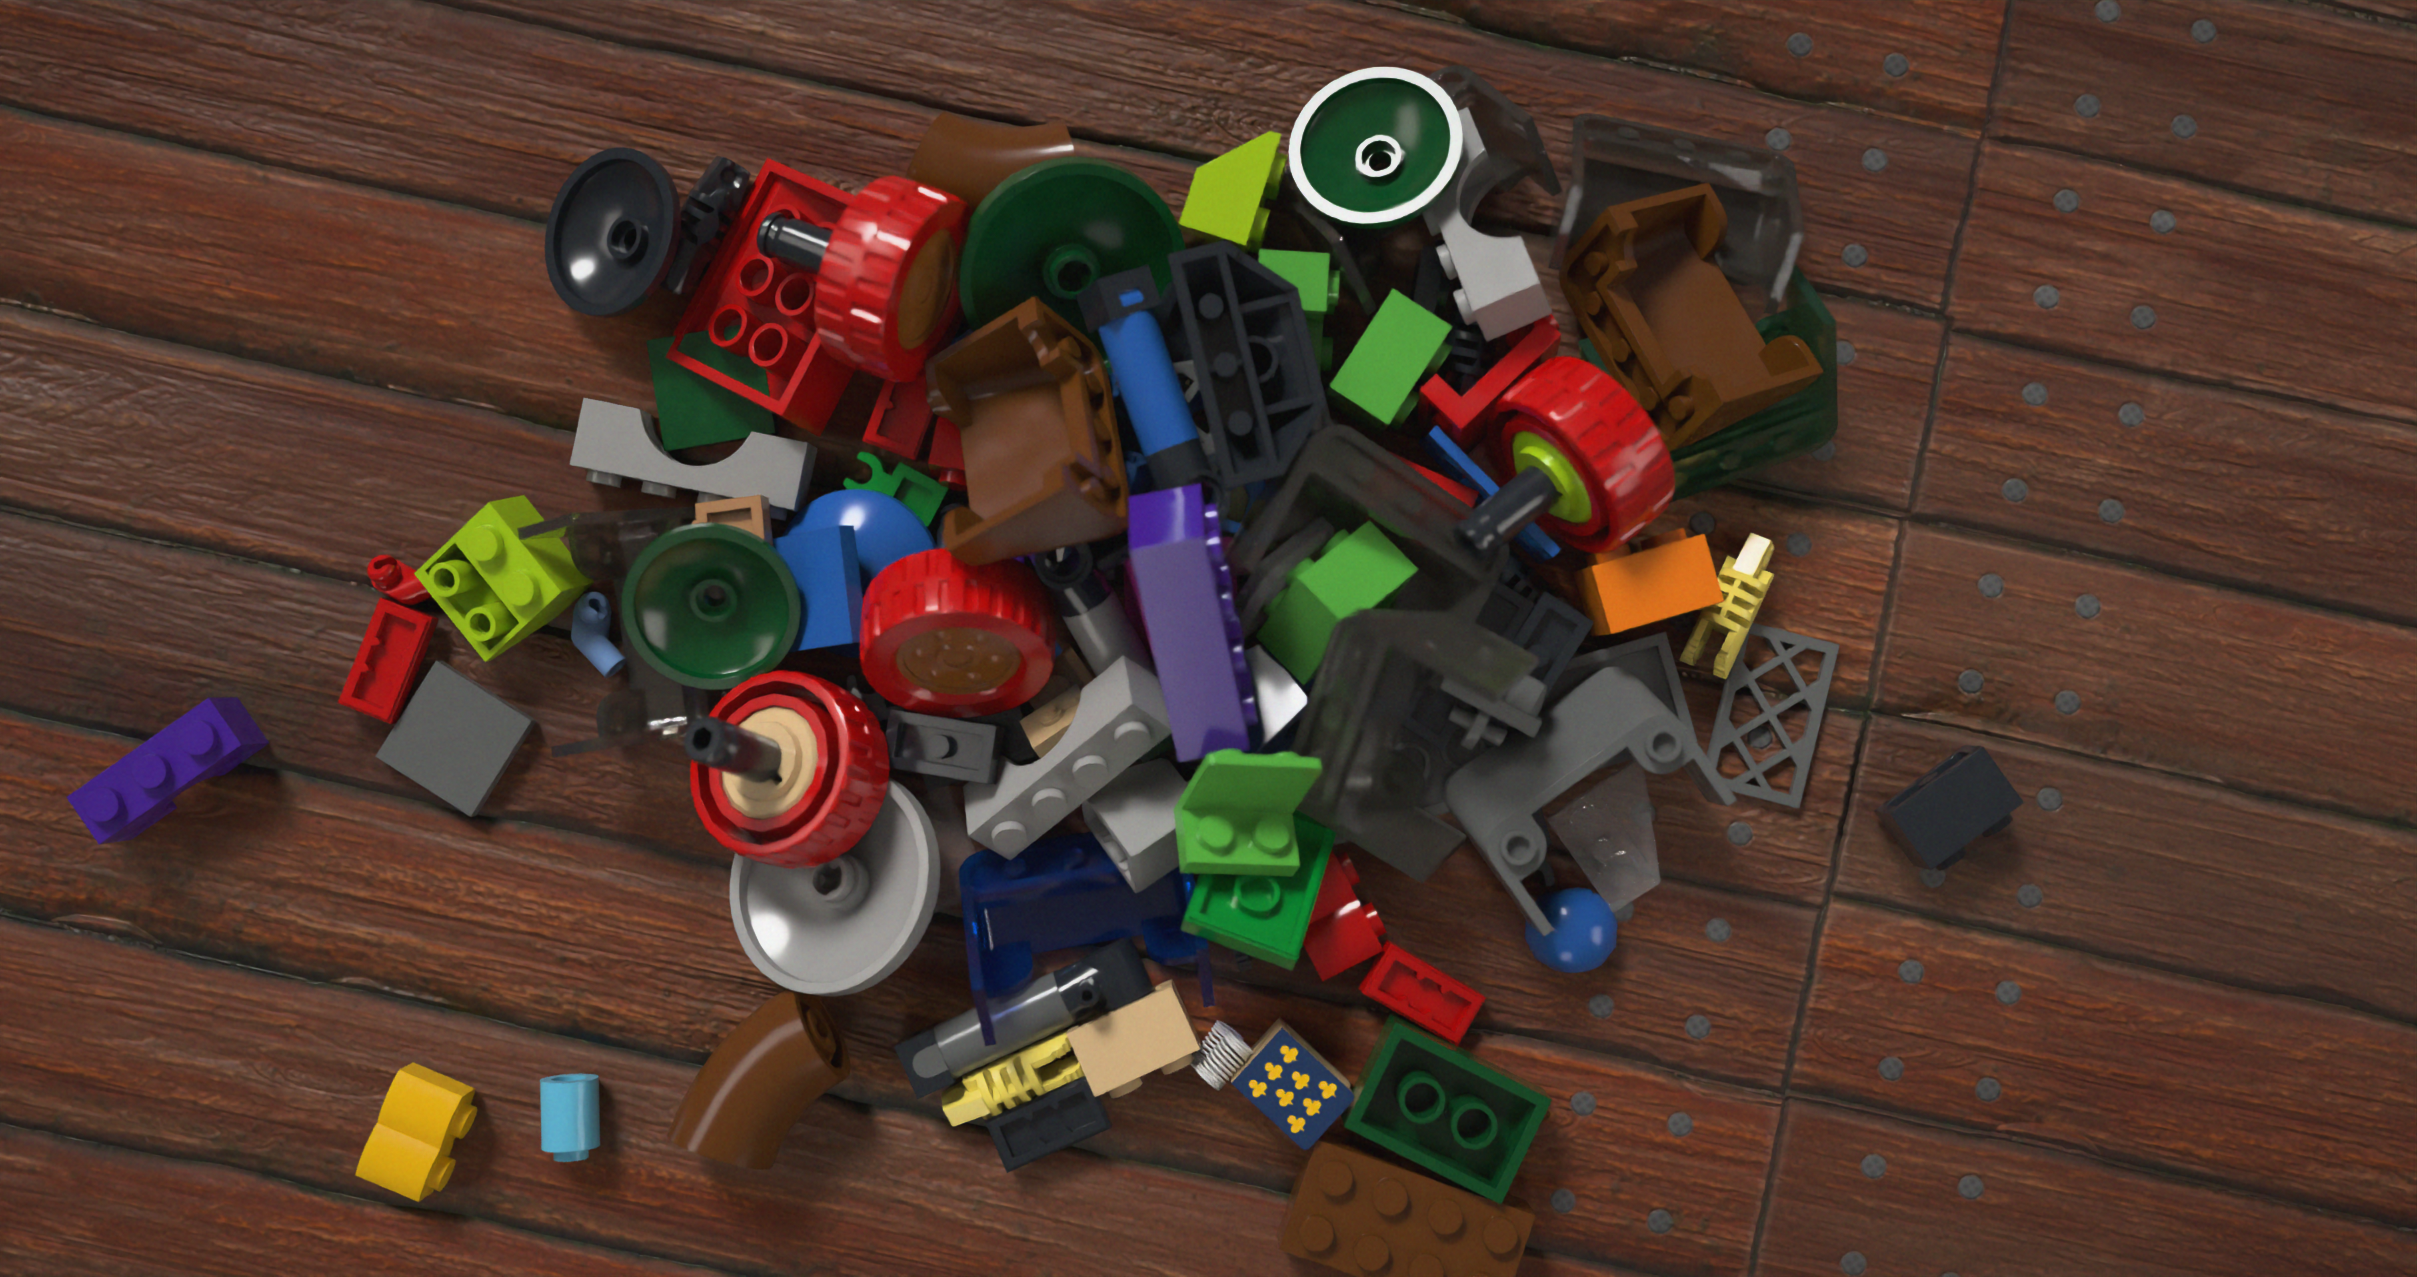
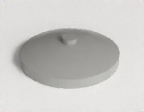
M889 777L883 804L872 826L850 850L828 863H822L807 869H788L759 863L735 853L730 878L731 915L739 941L753 964L768 978L783 987L818 996H842L856 993L877 984L893 973L918 945L928 927L937 901L940 883V856L937 839L930 819L914 795L903 785Z

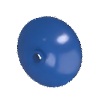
M845 489L813 500L795 515L782 535L784 537L838 525H854L862 598L865 596L866 589L872 580L890 564L915 553L937 549L929 529L913 510L890 495L869 489ZM860 642L822 648L836 655L860 658Z

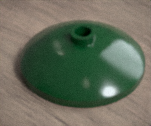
M1395 67L1362 69L1334 80L1322 88L1306 104L1292 130L1289 143L1290 168L1296 186L1303 198L1315 211L1325 218L1353 228L1375 229L1389 227L1420 215L1435 204L1448 190L1458 173L1462 161L1464 148L1463 130L1459 114L1452 100L1442 88L1429 78L1410 70ZM1380 163L1391 164L1390 167H1388L1385 170H1373L1375 166Z
M690 524L661 535L651 542L634 561L629 570L622 594L624 626L629 639L640 656L665 677L700 689L735 688L740 683L763 673L767 674L789 652L800 624L801 597L799 587L785 559L774 547L759 536L742 528L727 524ZM709 586H719L725 591L726 595L722 598H712L706 593L705 589Z

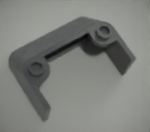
M1604 667L1592 673L1539 711L1537 715L1542 720V724L1535 737L1514 728L1505 735L1500 746L1494 745L1492 747L1490 745L1456 769L1448 777L1444 786V801L1447 808L1527 922L1543 936L1554 929L1520 882V880L1540 866L1546 854L1545 836L1531 814L1616 754L1627 748L1642 768L1658 774L1671 773L1683 767L1707 802L1728 807L1737 800L1685 725L1634 673L1622 667Z

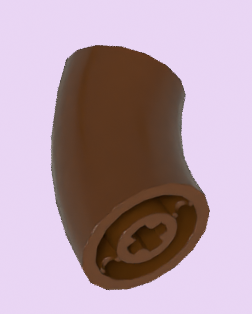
M944 111L934 120L925 133L909 165L905 178L927 184L961 198L974 213L986 196L1014 173L1041 161L1077 155L1064 119L1043 125L1000 127L969 121Z
M787 988L769 999L744 1019L719 1044L697 1073L679 1105L667 1137L670 1141L686 1150L719 1162L757 1170L771 1169L784 1140L802 1113L827 1090L844 1081L850 1075L851 1063L847 1046L838 1024L821 996Z

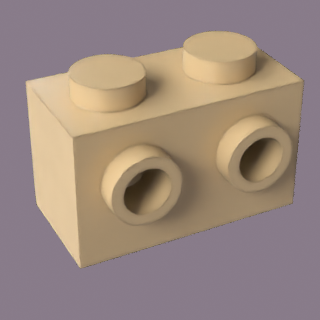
M1173 979L1154 986L1153 991L1127 1005L1109 1012H1101L1069 1027L1066 1033L1095 1097L1109 1092L1112 1099L1123 1096L1143 1084L1140 1079L1141 1076L1158 1068H1161L1164 1075L1180 1070L1194 1061L1192 1053L1200 1050V1038Z

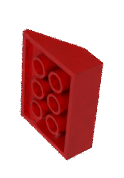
M767 158L672 336H677L665 357L820 438L856 369L832 358L821 345L815 325L814 309L818 276L784 264L777 257L767 258L763 256L757 247V233L764 218L773 212L783 213L788 219H800L834 231L840 217L855 195ZM742 325L739 333L733 339L725 341L724 327ZM709 330L710 339L714 344L733 355L740 357L750 356L756 365L766 370L770 397L677 351L685 334Z

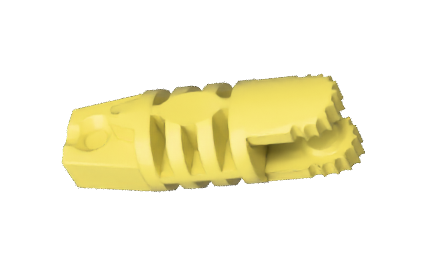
M1750 533L1738 558L1735 559L1727 556L1717 577L1724 602L1703 607L1681 654L1680 661L1694 666L1702 656L1712 630L1727 635L1715 658L1713 675L1725 680L1727 679L1774 577L1773 573L1765 571L1774 551V545L1770 539Z
M1068 1030L1057 1032L1020 1049L1016 1054L1013 1052L991 1062L986 1067L982 1066L962 1076L963 1080L943 1091L941 1096L942 1108L950 1124L954 1127L979 1117L986 1119L990 1116L998 1115L1005 1108L1011 1109L1033 1099L1035 1095H1043L1083 1077L1085 1074L1077 1057L1073 1055L1041 1068V1066L1054 1061L1056 1058H1061L1062 1055H1066L1070 1051L1072 1046L1066 1035Z

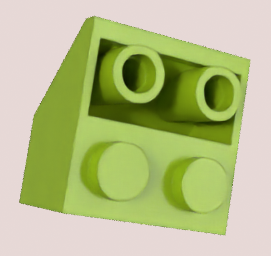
M1269 131L1196 169L1179 222V228L1181 229L1187 249L1226 240L1246 255L1249 252L1259 254V249L1262 247L1268 228V218L1270 215V210L1263 208L1266 198L1274 201L1277 200L1286 171L1285 165L1288 155L1279 152L1281 134Z
M525 495L488 502L414 573L485 662L496 658L559 616L594 583L593 579Z

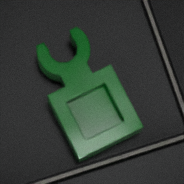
M860 452L857 458L870 465L872 468V478L866 484H859L857 481L846 478L843 482L844 486L847 489L874 490L894 497L913 510L925 523L929 531H931L937 520V514L944 507L952 489L939 485L934 479L902 462L898 463L895 471L890 475L887 472L886 465L879 457L867 452Z

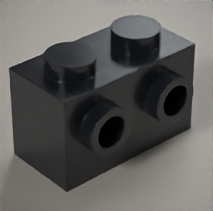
M1964 745L1875 809L1874 812L1913 866L1928 870L1936 868L1938 871H1941L1961 860L1967 853L1964 846L1980 834L1983 837H1989L2010 824L2013 820L2010 813L2022 805L2024 801L1984 746Z

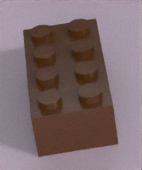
M1325 1131L1308 1150H1305L1277 1231L1279 1250L1357 1277H1515L1536 1215L1525 1199L1506 1193L1502 1204H1499L1412 1160Z

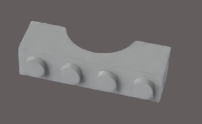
M1466 107L1457 111L1464 138L1463 156L1458 173L1444 195L1422 214L1432 236L1441 232L1446 243L1436 247L1448 279L1451 280L1458 276L1460 278L1463 288L1453 292L1466 325L1477 321L1486 341H1489L1548 316L1553 312L1522 238L1491 237L1471 228L1472 217L1477 205L1484 195L1499 181L1470 111Z
M583 398L570 465L587 470L586 481L620 488L622 478L643 482L641 492L675 499L677 489L699 493L697 503L761 494L769 498L771 519L786 521L788 511L798 513L806 506L817 448L806 442L751 432L743 445L730 457L711 465H685L664 451V446L657 434L653 415L638 408Z
M1126 656L1120 657L1082 689L1079 706L1071 725L1062 739L1049 753L1036 762L1025 766H1020L1001 755L996 784L969 781L963 786L968 836L1011 860L1168 736L1172 731L1160 679Z

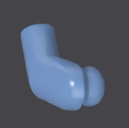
M588 592L583 594L575 605L571 639L594 667L605 678H609L625 665L627 659L609 641L612 613L608 599L602 593Z

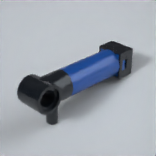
M1149 265L1094 281L1079 292L1076 298L1089 334L1099 332L1156 492L1200 484L1205 505L1216 503L1219 520L1222 522L1230 509V491L1225 489L1223 479L1219 476L1221 471L1216 453L1205 454L1154 310L1162 305V301Z

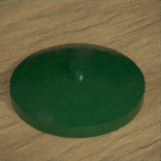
M1070 156L1041 161L1014 173L1001 182L986 196L970 218L963 233L956 260V286L959 302L972 332H975L1035 296L1095 345L1106 364L1108 374H1112L1114 372L1099 332L1089 334L1076 295L1098 279L1149 265L1156 288L1161 297L1166 285L1173 279L1167 255L1186 250L1185 242L1176 218L1167 204L1147 182L1132 171L1118 164L1091 157Z

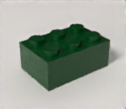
M1390 1013L1352 1089L1355 1096L1354 1100L1342 1112L1341 1118L1344 1127L1502 1204L1552 1099L1542 1087Z

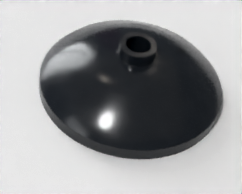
M616 147L598 152L585 160L563 184L553 203L547 222L545 261L554 289L560 298L574 310L598 318H611L626 314L646 301L665 279L676 256L680 241L681 208L676 186L664 166L655 158L632 148Z

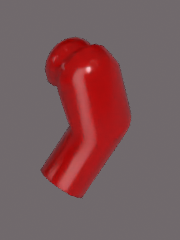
M386 554L378 555L369 562L367 575L372 580L374 588L379 592L405 605L417 604L432 598V595L415 576L414 573L417 570Z

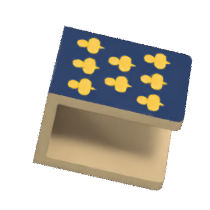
M1279 1017L1251 1048L1253 1054L1249 1056L1250 1059H1247V1061L1241 1059L1244 1065L1238 1062L1237 1064L1240 1066V1069L1234 1066L1237 1073H1234L1232 1070L1230 1071L1233 1074L1231 1084L1303 1150H1308L1353 1102L1355 1096L1352 1090L1349 1089V1080Z

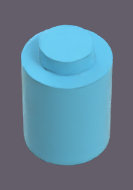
M563 1074L542 1078L540 1080L541 1150L553 1152V1160L558 1162L580 1161L589 1158V1150L600 1146L599 1076L595 1074Z

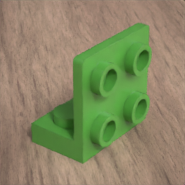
M1225 749L1207 754L1173 809L1181 873L1293 876L1300 867L1292 813L1321 774V760L1319 758L1300 757L1292 752H1281L1268 756L1243 754L1239 750Z

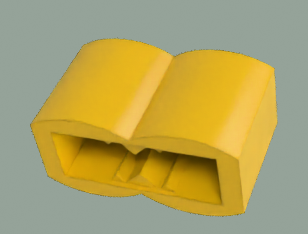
M414 1062L400 1069L387 1092L377 1124L365 1145L357 1166L356 1176L417 1202L427 1197L434 1190L440 1192L447 1184L455 1167L456 1160L449 1157L456 1137L463 1139L475 1119L477 1107L471 1105L476 1088Z

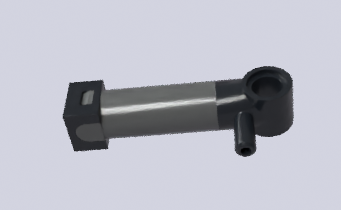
M1129 936L1103 946L1072 964L938 1024L936 1022L901 1038L894 1048L916 1097L919 1099L955 1083L956 1079L1101 1012H1109L1127 1005L1153 991L1154 986L1133 939Z

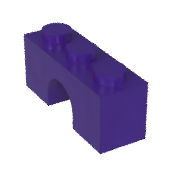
M209 697L66 798L98 844L132 840L175 810L177 806L172 800L176 796L205 779L225 775L265 747L269 742L238 697Z

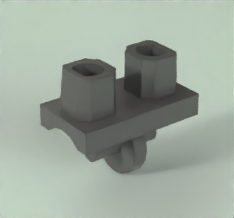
M1471 645L1457 661L1453 670L1445 669L1438 682L1440 689L1478 708L1474 714L1455 704L1447 720L1466 729L1460 745L1472 750L1478 739L1482 737L1500 746L1507 731L1489 722L1491 715L1535 737L1542 724V720L1537 714L1542 707L1547 685L1518 671L1505 697L1488 690L1485 686L1499 661Z

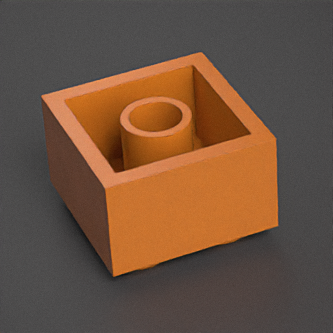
M1680 528L1639 541L1642 552L1631 555L1629 544H1625L1613 552L1596 553L1586 556L1588 567L1573 573L1585 615L1594 622L1590 629L1591 635L1613 634L1724 602L1705 534L1687 539L1685 529Z

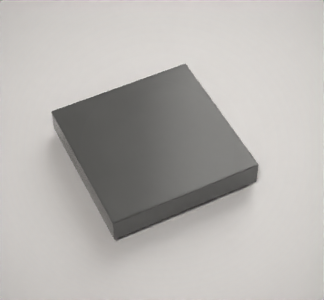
M436 661L375 757L470 817L477 816L537 720L444 661Z

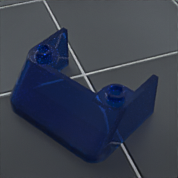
M1091 831L1034 841L1011 860L991 849H987L970 855L962 863L959 869V883L970 980L985 1047L997 1045L991 998L1017 993L1029 984L1034 972L1032 954L1129 936L1143 935L1148 955L1160 964L1180 965L1195 962L1203 1006H1215L1207 939L1180 930L1195 889L1193 873H1181L1180 865L1144 890L1135 893Z

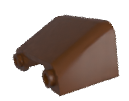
M1709 183L1608 206L1566 254L1559 270L1562 292L1610 376L1624 387L1643 408L1658 430L1668 452L1686 447L1800 392L1824 373L1810 348L1802 339L1794 335L1778 337L1767 345L1765 344L1712 256L1727 236L1728 218L1723 205Z
M1034 296L924 361L928 386L925 395L930 408L936 415L941 418L946 417L960 428L970 509L963 506L957 507L948 512L945 517L943 541L947 551L954 558L962 560L969 565L977 566L1103 540L1130 528V495L1108 371L1100 352L1086 336Z

